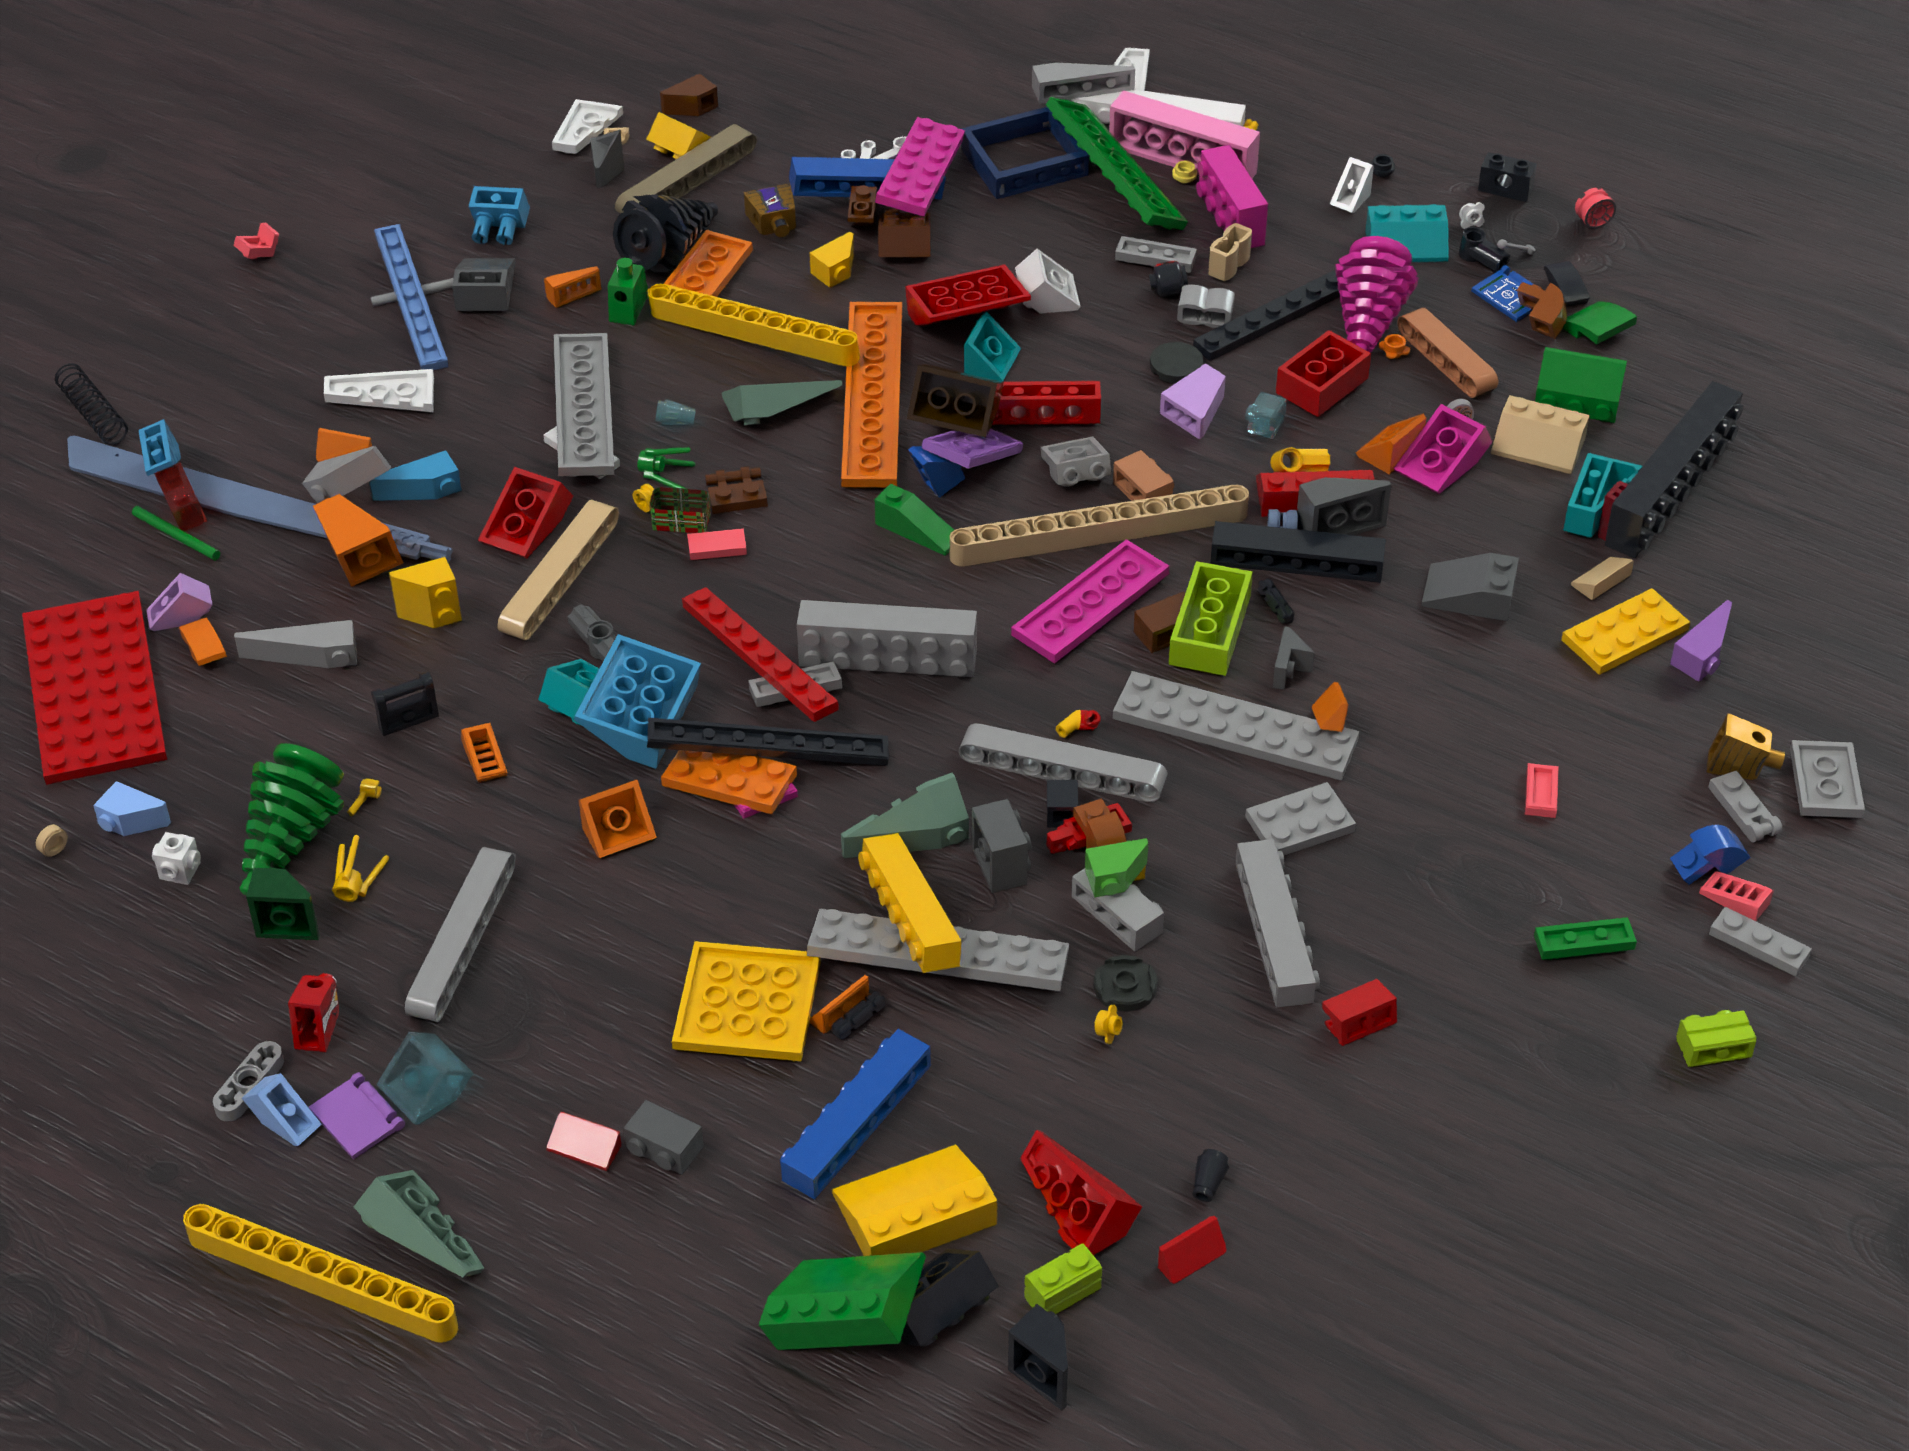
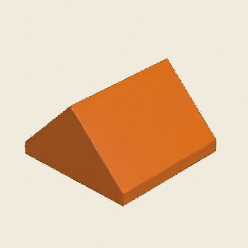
M1423 413L1387 426L1355 453L1362 460L1390 475L1394 471L1393 468L1425 426L1426 416Z
M633 780L579 799L582 829L598 858L657 838L638 780Z

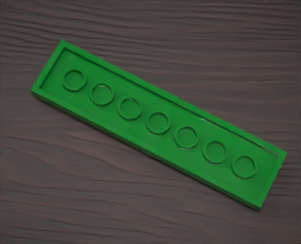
M1055 97L1049 98L1046 106L1052 112L1053 118L1063 124L1065 132L1076 139L1078 147L1088 153L1090 161L1101 168L1103 176L1113 182L1116 191L1126 197L1128 205L1139 212L1144 223L1150 226L1160 225L1169 230L1172 228L1184 230L1188 223L1185 217L1087 105Z

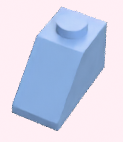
M117 781L93 805L99 826L108 832L113 831L122 836L167 827L171 823L165 801Z
M281 1073L265 1077L242 1097L243 1101L263 1125L295 1147L299 1146L322 1125Z

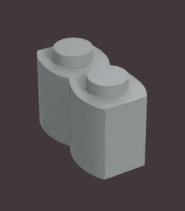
M1184 285L1179 300L1177 320L1188 325L1204 324L1211 328H1218L1231 321L1235 293L1223 288L1207 289L1199 285Z

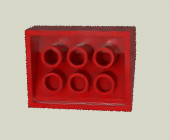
M1005 264L905 286L908 315L915 325L922 326L941 320H953L963 315L979 314L982 311L994 308L1002 309L1008 305L1031 300V295Z

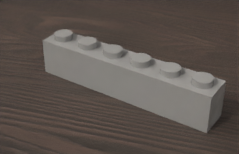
M1274 839L1237 843L1235 864L1275 1006L1278 1008L1314 1003L1315 990L1320 989V978L1318 971L1312 970L1313 956L1311 947L1305 946L1304 943L1306 937L1304 923L1298 922L1297 919L1298 903L1296 898H1291L1290 876L1283 872L1282 851H1277Z

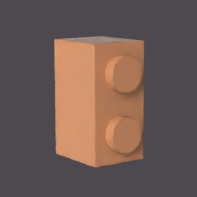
M1142 450L1114 462L1113 483L1131 501L1173 494L1174 481L1172 477L1159 468L1156 462L1149 458Z

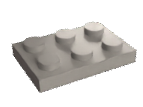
M1792 740L1790 754L1800 815L1863 818L1865 808L1853 743Z
M1328 782L1247 808L1245 818L1259 839H1274L1277 851H1282L1283 856L1353 833L1356 829V822Z

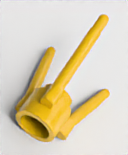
M358 835L353 837L344 871L345 845L340 844L338 850L335 883L332 892L338 899L346 902L355 901L358 895L365 897L368 887L389 860V856L385 855L363 882L361 874L352 869L358 848Z

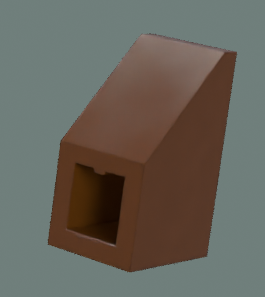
M700 73L660 92L661 111L665 115L700 116L718 107L717 86Z
M865 185L851 187L848 223L850 226L876 227L878 203H875L877 187Z
M1184 591L1134 611V633L1151 653L1170 646V639L1185 596Z

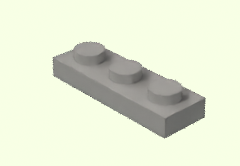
M1121 236L1115 251V260L1152 267L1159 263L1178 261L1180 266H1185L1186 272L1191 273L1197 257V249L1125 236Z
M834 661L802 668L807 675L827 692L842 688V678ZM763 677L748 680L749 690L756 707L788 700Z
M1724 907L1711 925L1709 935L1795 977L1810 957L1812 948L1727 907Z

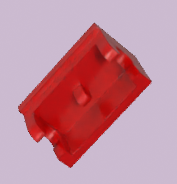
M1378 979L1322 1002V1009L1331 1018L1325 1021V1025L1339 1040L1341 1046L1397 1023V998Z

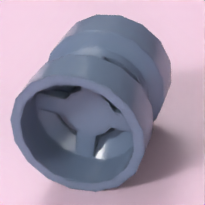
M1269 509L1267 526L1297 529V510L1279 512L1277 509Z

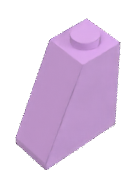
M1204 364L1161 393L1160 414L1200 440L1204 437L1224 398L1226 376L1209 365Z

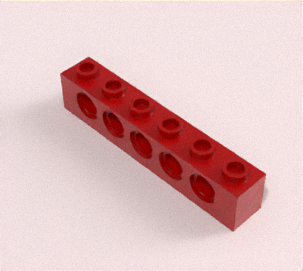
M1100 381L1004 382L999 408L992 425L1100 424Z

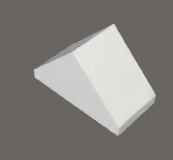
M1349 157L1330 205L1354 214L1371 195L1374 166Z

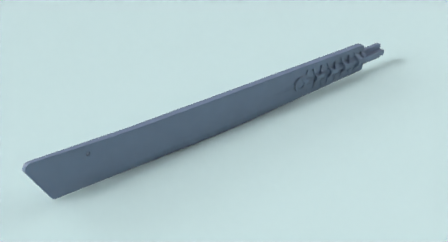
M70 436L67 439L69 467L73 471L232 516L327 538L313 508L314 503L177 465L170 466L148 476L145 472L142 455L78 436ZM383 523L388 526L401 556L411 559L426 557L434 560L446 557L447 562H450V555L453 552L452 548L430 543L428 535Z

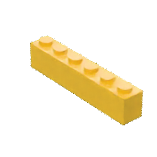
M899 833L864 838L862 852H859L858 855L860 868L868 874L870 886L877 890L879 901L882 906H886L891 923L896 924L899 929L901 941L907 943L912 960L917 961L923 973L960 967L962 941Z

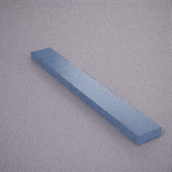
M400 224L374 229L375 237L421 370H436L448 367L445 351Z

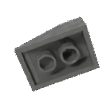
M1324 477L1300 484L1297 505V529L1356 535L1384 527L1387 524L1391 483L1385 480Z
M1486 553L1430 564L1421 607L1508 621L1519 557Z

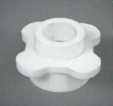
M1481 202L1476 204L1468 203L1461 208L1459 217L1462 220L1460 225L1463 229L1475 225L1480 227L1484 224L1485 220L1482 216L1485 206Z

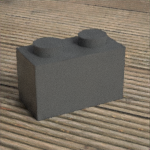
M647 1100L644 1101L623 1128L626 1148L631 1153L639 1157L644 1156L656 1162L661 1168L673 1170L681 1175L704 1147L702 1126Z

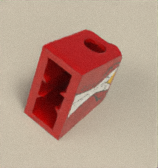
M322 973L319 976L305 975L302 976L288 1001L294 1049L326 1052L339 1015L336 979L328 973Z

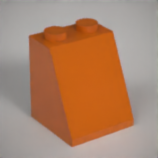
M335 495L313 505L351 587L403 564L388 526L342 495Z

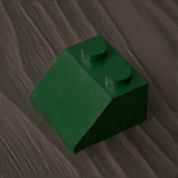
M254 868L246 898L256 938L319 940L320 934L311 894L286 869Z

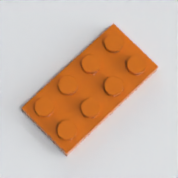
M706 230L664 284L718 297L753 251V243Z
M679 750L661 776V782L664 787L734 805L741 804L751 807L753 810L773 814L784 797V793L789 788L788 786L796 778L797 767L759 756Z

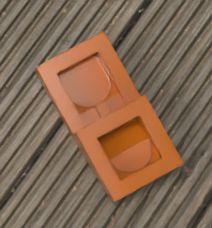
M207 617L179 627L181 636L189 646L191 655L198 666L227 657L225 649Z

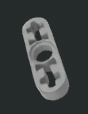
M265 1041L255 1046L214 1095L213 1106L216 1116L220 1120L229 1122L239 1119L249 1108L242 1097L262 1079L279 1072L284 1064L279 1044L273 1041ZM254 1076L257 1078V1081L250 1086L240 1084L241 1080L245 1077Z

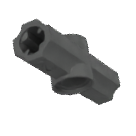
M581 604L574 607L571 614L568 615V623L587 643L591 656L604 661L616 638L612 624L601 620L589 606Z

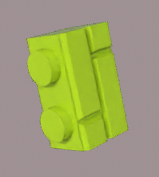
M1722 1010L1711 1016H1688L1684 1020H1680L1676 1036L1688 1067L1750 1058L1756 1045V1036L1752 1027L1749 1026V1020L1745 1011L1731 1012L1730 1010Z
M1080 1244L1071 1249L1070 1253H1064L1025 1276L1026 1287L1024 1297L1032 1308L1038 1304L1044 1310L1057 1314L1101 1289L1102 1279L1100 1277H1102V1266L1088 1248Z

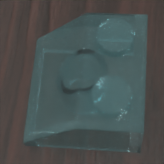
M409 1031L376 1085L413 1124L419 1125L456 1101L473 1075V1072L436 1034Z

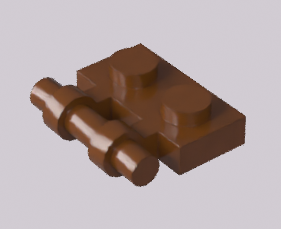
M749 466L740 467V470L724 472V469L716 470L715 474L705 475L706 486L717 484L715 487H708L712 514L767 507V495L763 480L751 481L752 479L761 478L760 467L749 469ZM742 481V483L727 485V483Z

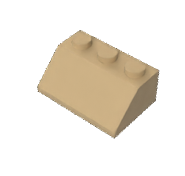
M1509 395L1500 417L1491 454L1572 474L1585 442L1590 415Z

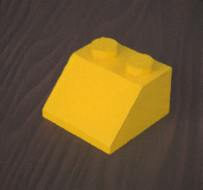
M658 112L646 140L655 143L653 148L666 155L669 150L674 152L672 157L678 159L712 137Z
M446 557L389 572L398 618L431 628L462 621L456 580Z

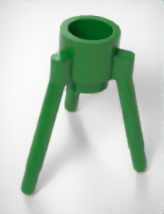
M689 447L646 448L640 452L637 466L639 472H644L643 477L646 479H653L670 488L686 489L656 474L663 472L665 465L694 467L696 464L693 461L666 459L664 456H661L689 453L691 451Z

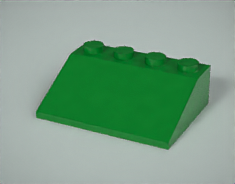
M924 1252L803 1260L768 1296L759 1327L777 1350L899 1344L926 1255Z

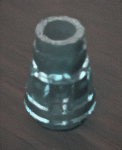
M665 399V401L658 400L655 422H662V425H693L696 409L669 399Z

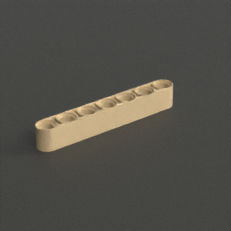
M589 500L503 609L498 619L499 632L525 641L531 638L615 528L619 517L617 507L594 500Z

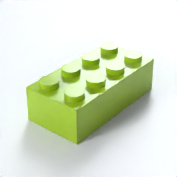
M1196 561L1170 639L1169 665L1226 676L1251 597L1252 571Z

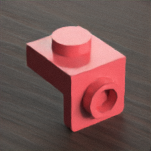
M261 223L257 236H236L234 246L242 252L244 257L249 259L273 257L279 233L267 223Z

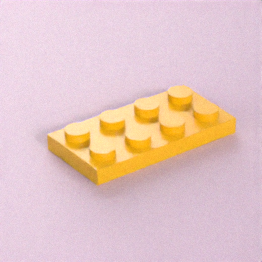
M1651 588L1564 631L1561 640L1600 675L1688 631L1690 621Z

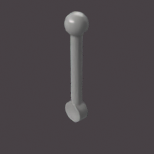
M1504 239L1499 240L1497 243L1499 249H1516L1526 251L1530 255L1535 251V248L1529 244L1526 246L1507 243Z

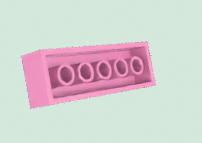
M1124 90L1110 106L1109 132L1130 154L1175 167L1176 163L1180 161H1190L1195 165L1197 175H1200L1198 172V162L1201 161V150L1230 145L1250 177L1253 179L1257 173L1259 131Z

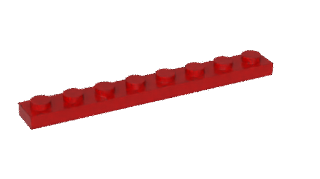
M707 587L682 598L685 610L813 722L839 710L838 700Z

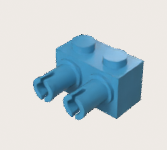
M474 186L469 203V209L475 222L474 231L471 236L472 240L476 243H481V238L483 237L482 243H487L491 226L499 227L496 236L497 242L505 245L507 238V245L512 244L515 228H525L530 209L524 189Z

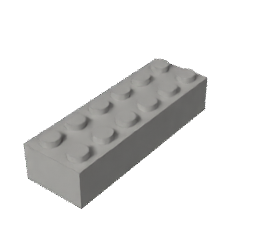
M801 600L797 619L799 666L811 667L834 661L837 669L974 677L977 655V611Z

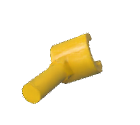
M363 779L361 781L360 794L347 811L350 816H354L367 797L379 798L382 788L378 786V780Z

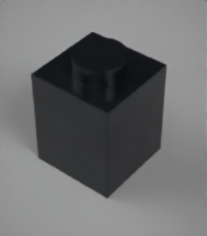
M1047 780V828H1058L1063 825L1065 819L1074 817V807L1078 806V780Z

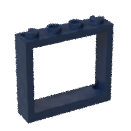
M1048 107L961 128L965 130L961 149L996 199L1088 176L1089 171L1088 153L1078 147L1076 139L1065 132L1063 124L1053 118L1052 112ZM1050 130L1067 154L999 172L982 147Z

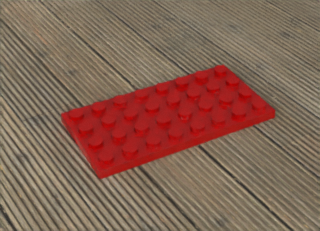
M139 591L22 613L42 770L46 785L167 760Z

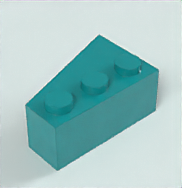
M1588 453L1567 507L1563 531L1592 537L1599 530L1605 495L1619 481L1629 484L1643 466Z

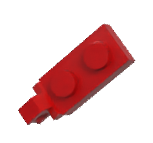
M1119 803L1107 806L1110 812L1115 811L1117 813L1124 833L1132 832V823ZM1074 817L1065 819L1063 825L1057 828L1058 830L1047 833L1046 846L1051 854L1063 852L1067 848L1075 850L1086 846V836Z

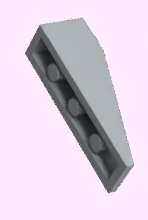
M1074 63L1032 66V88L1039 103L1048 102L1050 97L1067 100L1122 92L1123 90H1135V67Z
M353 620L234 633L239 658L322 668L357 665V644Z

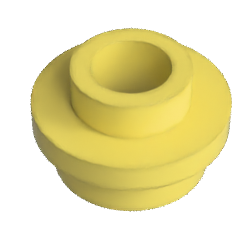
M1180 161L1173 168L1172 176L1180 183H1189L1197 178V169L1190 161Z

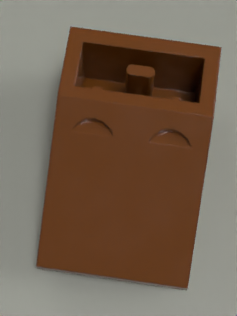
M890 208L885 209V213H880L878 224L879 257H930V212H926L925 216H920L910 212L900 213L899 209Z

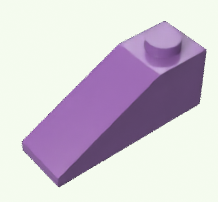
M1729 600L1725 601L1674 644L1670 663L1672 666L1698 682L1706 675H1712L1720 665L1719 655L1732 602Z

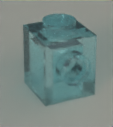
M1260 392L1254 404H1249L1245 414V420H1248V432L1274 439L1285 420L1286 399Z

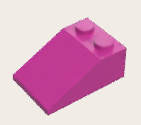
M1440 404L1393 469L1395 472L1440 494L1478 463L1491 445L1492 440L1486 426Z

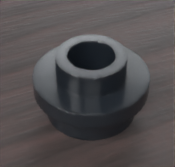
M1386 154L1376 155L1370 163L1374 166L1373 173L1379 177H1386L1395 171L1393 158Z

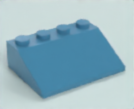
M618 634L576 712L574 720L627 759L656 769L666 749L647 748L648 718L681 720L697 688L701 663Z

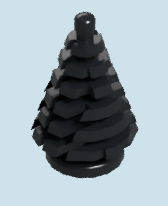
M665 195L633 196L640 202L637 203L632 200L627 201L622 209L624 212L619 214L614 223V244L621 258L631 259L633 264L643 266L645 271L650 269L654 273L670 272L673 269L670 265L676 267L679 265L689 249L701 236V233L711 223V219L717 216L718 206L713 202L707 203L690 198L678 199Z

